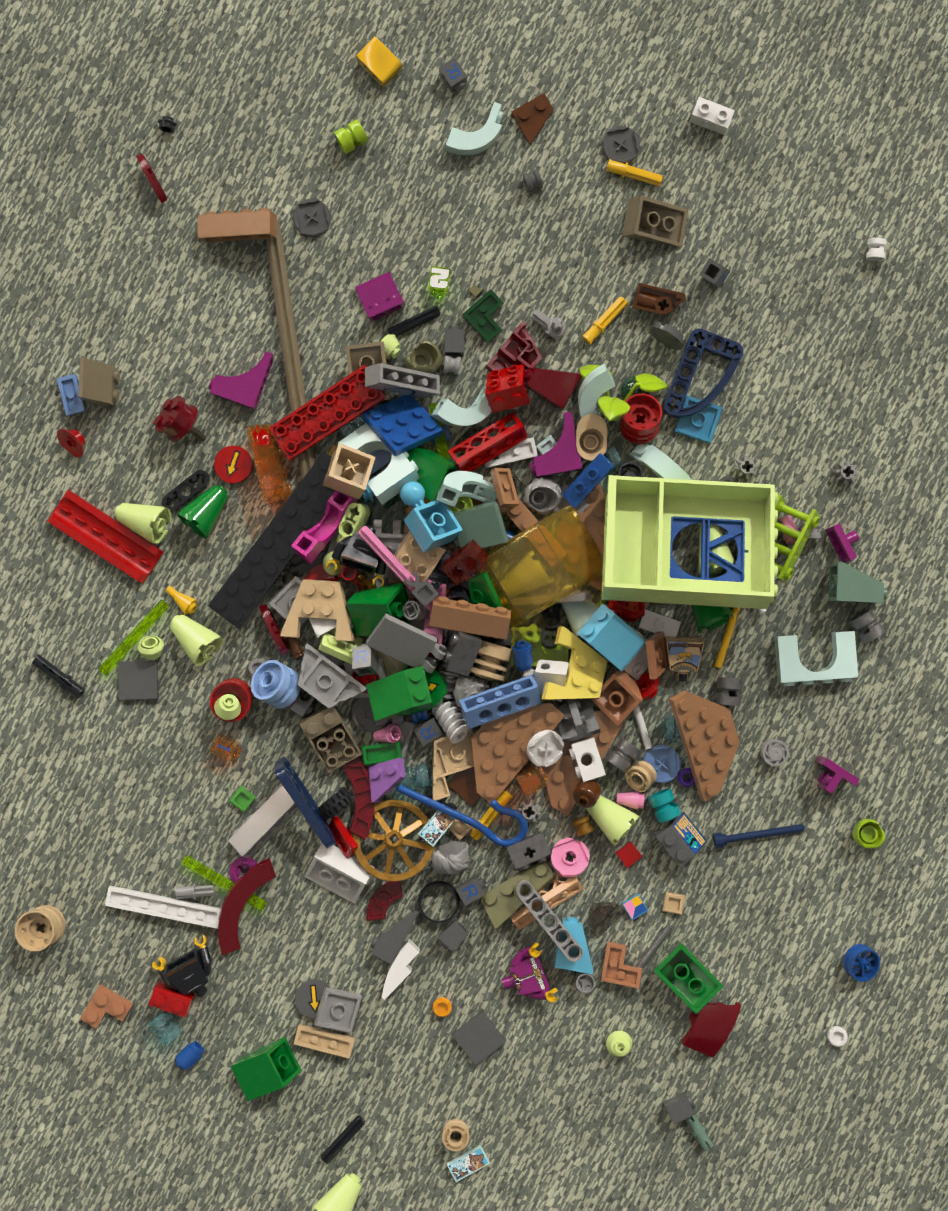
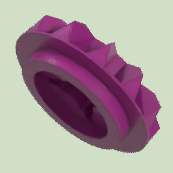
M245 857L236 859L231 864L229 870L232 882L235 883L241 878L239 877L242 872L241 867L244 869L253 867L258 864L257 861Z

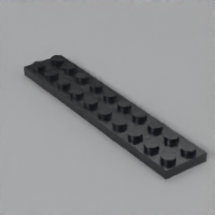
M326 452L321 454L209 603L208 607L236 628L240 629L296 555L291 547L294 541L303 531L310 530L317 525L325 515L327 501L336 491L323 486L332 458Z

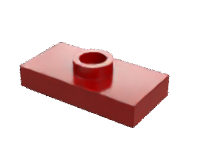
M338 816L332 818L329 827L334 835L336 844L347 859L353 857L358 844Z

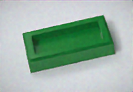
M400 741L362 746L364 765L378 764L396 758L403 759Z

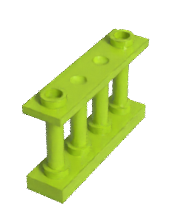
M778 494L777 504H775V510L778 511V515L783 512L806 522L801 532L778 522L774 523V528H777L779 532L797 539L792 549L774 542V547L778 548V552L788 556L784 566L774 563V566L778 567V579L782 583H786L787 579L789 580L793 575V567L813 528H816L819 524L820 514L816 509H812L810 515L791 508L786 505L782 495Z

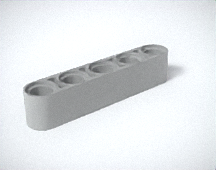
M527 880L519 881L515 887L518 897L566 958L572 962L579 961L583 955L580 945L532 884ZM527 885L530 887V890L526 895H523L519 892L521 886ZM534 901H541L542 906L540 909L534 910L532 909V903ZM547 916L554 918L551 925L544 924V919ZM558 932H565L566 937L563 940L559 941L556 939ZM571 947L578 948V952L574 956L568 954Z

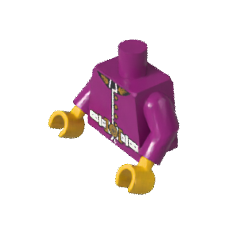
M534 943L532 947L519 950L509 966L512 975L502 979L505 990L516 986L519 995L527 998L548 1000L551 1003L557 1001L559 997H554L552 993H556L558 990L557 988L548 990L550 986L539 959V955L543 950L537 951L535 949L539 944Z

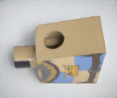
M665 637L670 671L677 672V681H688V672L698 671L704 641L701 637Z

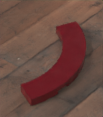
M335 739L334 742H330L328 748H332L333 744L336 741ZM357 757L341 767L350 779L355 796V812L349 832L366 841L373 822L375 803H372L368 771L363 762Z
M270 858L251 867L246 874L234 883L223 901L218 918V940L222 955L241 948L238 940V921L241 911L249 897L260 886L276 878Z

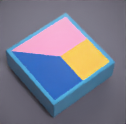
M638 893L622 902L631 920L648 911Z

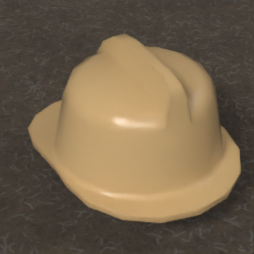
M596 414L585 415L577 424V452L585 460L593 461L599 453L604 455L607 448V425L604 419Z

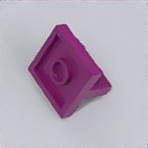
M819 755L815 760L816 763L827 769L826 773L822 772L817 780L819 782L817 786L822 790L832 794L841 779L854 786L858 784L860 779L830 759Z

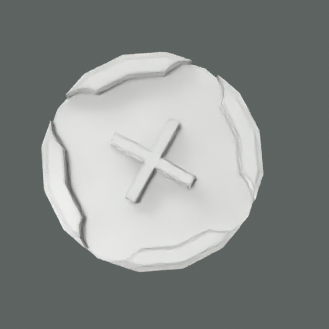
M544 730L535 734L527 745L529 760L538 767H548L556 763L563 754L564 742L562 737L552 730Z

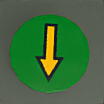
M424 670L432 700V708H435L443 702L442 699L447 694V682L445 677L434 670L432 673Z

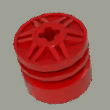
M643 393L630 396L625 401L630 406V410L627 414L620 417V432L631 443L646 444L652 441L658 434L662 418V407L658 400L651 395Z
M239 678L223 680L217 685L210 696V707L214 715L225 722H235L242 719L253 704L254 695L251 687L247 682ZM226 694H234L241 705L240 714L232 720L220 718L214 710L215 702Z

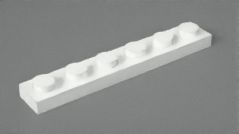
M109 886L105 906L216 929H218V918L221 910L218 907L115 886Z

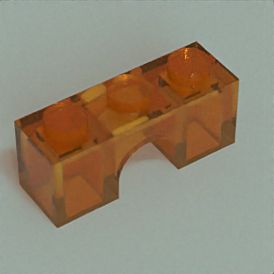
M533 764L516 775V779L526 797L547 786L545 781L548 778L541 766L537 767Z

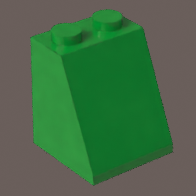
M419 445L407 451L409 455L407 459L409 462L413 460L419 468L417 473L420 479L416 482L423 486L425 497L435 501L445 477L449 473L455 472L457 466L454 461Z
M404 583L356 592L346 603L357 636H370L385 614L407 624L410 621L403 615V607L409 601Z
M285 1036L240 1058L231 1066L247 1101L284 1088L302 1071Z

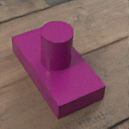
M840 523L825 529L841 562L846 563L857 558L851 544L859 541V536L855 531L845 535Z

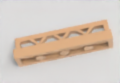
M556 871L554 872L556 877L550 882L554 884L553 889L547 892L543 888L539 892L551 910L584 889L577 877L560 881V874ZM534 901L532 903V909L538 910L542 906L541 901ZM522 906L511 920L520 930L535 921L536 918L526 906Z

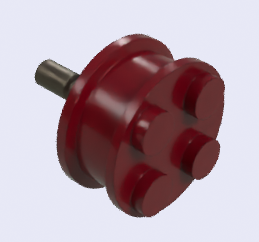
M181 396L167 399L164 402L163 409L153 422L157 432L167 434L168 439L172 442L179 441L188 432L202 442L206 439L207 436L193 426L198 414L197 407L186 404L185 399Z

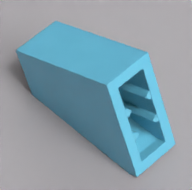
M567 916V919L562 918V924L580 945L583 955L577 962L569 961L557 946L554 967L593 975V967L582 923L576 917ZM559 932V941L566 937L565 932ZM571 947L568 954L570 956L576 955L578 948Z

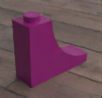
M265 351L262 359L254 368L238 376L230 377L216 374L215 379L212 378L209 384L210 393L213 396L256 410L275 356Z
M572 411L563 414V431L556 445L543 455L533 457L530 469L531 474H535L536 478L580 471L582 469L581 458L576 447V432Z

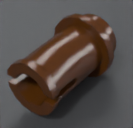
M286 637L284 639L290 650V657L296 660L304 656V649H301L297 638Z

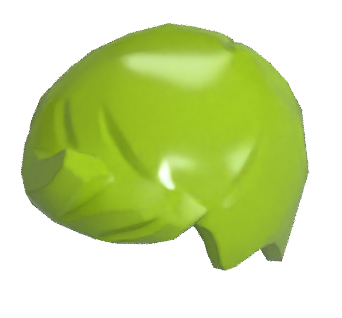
M861 819L853 827L852 837L863 848H879L885 841L884 831L879 823L873 819Z

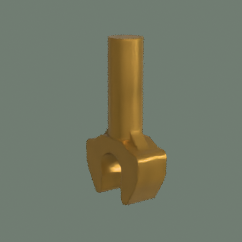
M358 571L357 581L361 584V591L377 588L376 583L374 585L372 583L373 578L365 579L360 571Z

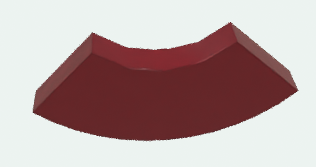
M142 153L137 155L136 158L160 202L167 201L168 198L145 156Z
M267 604L259 606L268 630L282 656L287 654L289 650L284 637L280 636L281 632Z
M388 881L375 891L367 907L366 921L386 919V911L389 905L395 900L403 898L401 881Z

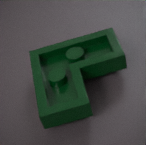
M492 289L462 314L487 344L502 332V329L490 316L503 306L504 303Z

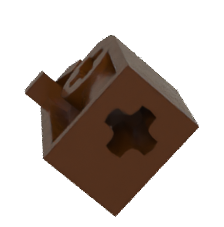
M638 283L632 308L664 315L675 310L677 305L685 302L686 295L681 292ZM662 300H665L667 308H663V310H660L658 302H662Z

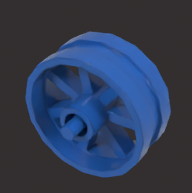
M865 944L853 945L847 950L842 961L845 972L859 982H866L875 977L881 965L878 953Z

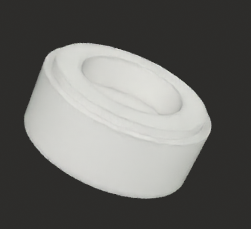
M834 1026L829 1029L827 1038L833 1046L840 1047L847 1042L848 1035L842 1027Z

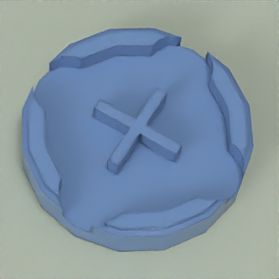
M667 745L653 746L643 757V761L648 762L655 769L657 774L656 783L670 782L680 771L681 761L679 755L673 748Z

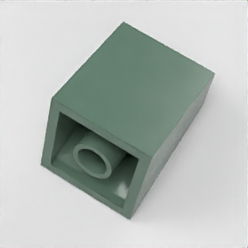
M495 500L452 512L463 529L454 539L456 548H461L462 553L509 542L499 506Z
M844 562L830 563L828 602L867 604L884 602L887 596L884 583Z

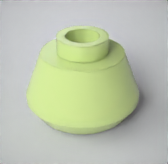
M388 334L381 342L384 341L386 359H395L401 351L399 349L400 343L394 334Z
M146 636L138 643L137 648L145 659L156 660L162 654L164 642L157 636Z
M226 694L215 702L214 710L220 718L232 720L240 714L241 705L235 696Z
M615 1031L607 1038V1050L615 1057H624L632 1049V1039L624 1031Z

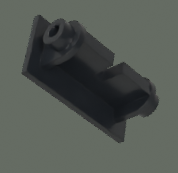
M322 550L311 564L297 555L288 564L289 570L292 575L299 577L323 563L326 554Z

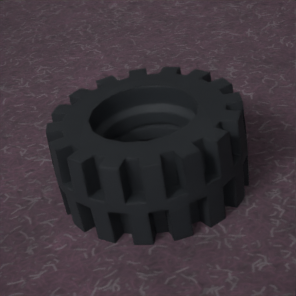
M343 787L317 809L328 820L354 798Z

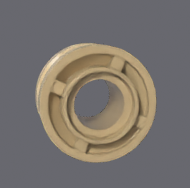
M637 761L626 772L627 783L631 788L639 792L646 791L657 779L655 769L646 761Z
M453 1119L445 1124L442 1132V1141L447 1149L460 1151L467 1146L469 1142V1128L462 1120ZM453 1132H458L461 1134V1136L459 1138H453L451 1134Z

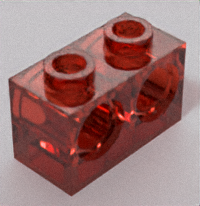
M472 539L448 557L441 569L458 585L462 581H468L475 571L480 572L484 569L489 555Z

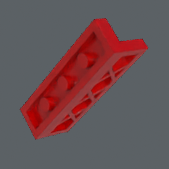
M512 412L447 452L456 463L458 471L472 472L526 440L528 436L524 425ZM512 420L515 422V425L505 427L508 422ZM493 431L498 432V435L488 437ZM476 441H482L481 445L477 447L472 446ZM459 451H466L465 454L459 458H457L455 455Z

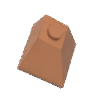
M618 670L602 686L600 698H592L591 700L619 726L643 699L636 681L625 670Z

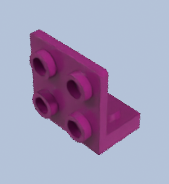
M390 272L355 287L370 322L405 307L404 300L399 294Z

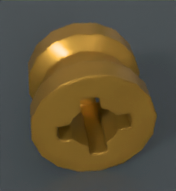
M584 815L571 822L577 829L576 834L578 837L595 830L594 826L590 824L589 815Z

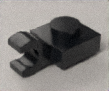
M448 566L437 567L430 575V580L433 581L431 585L434 589H438L441 584L448 585L456 578L457 570L450 569Z

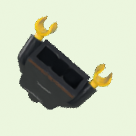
M368 527L375 535L376 530L372 527ZM358 531L338 542L332 554L333 559L326 563L327 569L330 563H334L335 569L333 572L338 570L340 564L373 576L376 573L377 575L372 579L373 585L377 578L382 580L380 587L384 585L382 575L385 574L386 564L358 535Z
M202 935L204 939L202 944L198 942L197 937L194 940L195 944L200 946L199 950L195 948L166 964V960L163 957H159L161 966H158L156 961L152 963V967L160 971L159 975L166 987L180 991L183 995L194 991L198 997L203 996L207 992L205 984L209 982L208 976L211 974L212 960L209 949L205 946L207 943L205 935Z

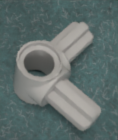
M538 309L531 316L535 322L545 328L544 334L547 337H552L554 342H558L569 327L560 318L553 317L551 319Z

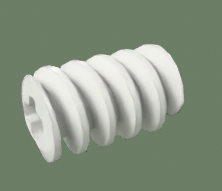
M454 701L442 702L439 706L432 709V714L439 721L440 726L446 732L447 737L450 738L451 743H458L466 737L470 729H468L464 718H462V713H458V707H454Z

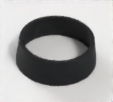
M433 881L421 890L418 905L426 919L435 923H443L450 920L457 913L460 898L455 887L450 883ZM432 887H445L455 896V911L445 920H433L427 917L422 910L421 902L423 895Z

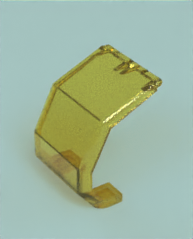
M570 505L565 506L510 538L509 542L497 546L475 562V567L479 574L487 571L503 607L511 611V626L516 627L603 574V554L599 553L600 549L594 539L590 538V533L583 521L580 522V516L574 507Z

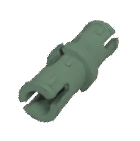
M693 1115L691 1118L685 1119L692 1130V1136L696 1137L702 1150H709L708 1146L712 1148L714 1144L705 1132V1126L701 1125L697 1116Z

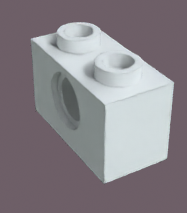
M699 97L689 122L725 135L735 110Z
M593 736L571 743L572 748L569 749L571 759H576L578 767H575L578 779L582 778L583 782L606 775ZM588 754L591 756V762L588 765L581 763L583 755Z

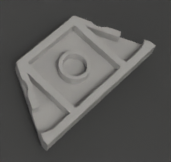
M308 643L305 645L298 686L328 709L366 691L367 688L328 658Z

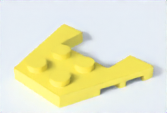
M563 626L558 627L555 644L572 650L564 687L551 682H545L542 700L600 698L608 661Z

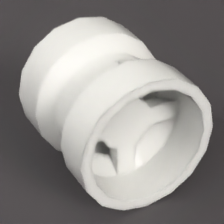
M884 238L868 239L867 246L869 251L866 253V260L884 261L886 259L884 248L887 247V240Z

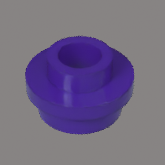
M683 768L679 771L677 779L682 786L691 787L695 784L690 768ZM685 774L690 775L689 781L684 780Z

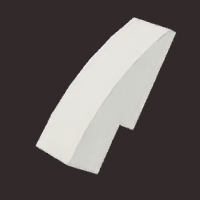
M410 939L400 948L388 970L382 993L384 1000L412 972V967L408 964L419 953L420 948Z

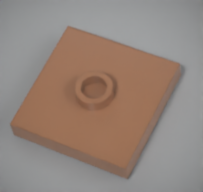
M663 631L656 632L645 641L650 679H657L668 669Z

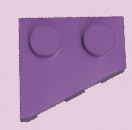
M396 758L368 766L372 803H379L381 801L380 798L385 793H390L396 784L405 779L404 759Z

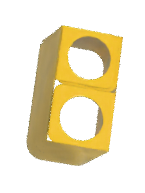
M375 36L356 55L357 62L360 64L359 61H361L367 68L366 71L372 77V74H374L378 78L382 87L387 85L403 69L400 60Z

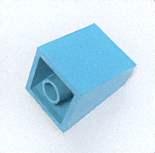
M604 604L598 608L577 633L620 671L625 669L643 648L646 641Z

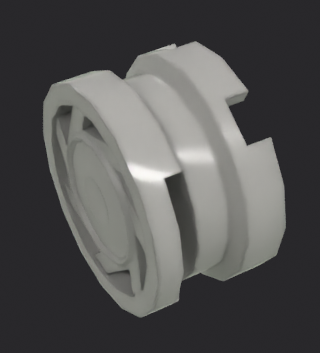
M769 739L761 745L760 756L766 764L781 766L788 760L789 749L783 741Z

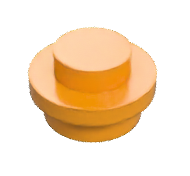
M445 997L437 998L433 1003L434 1013L439 1017H446L450 1014L452 1010L450 1000Z

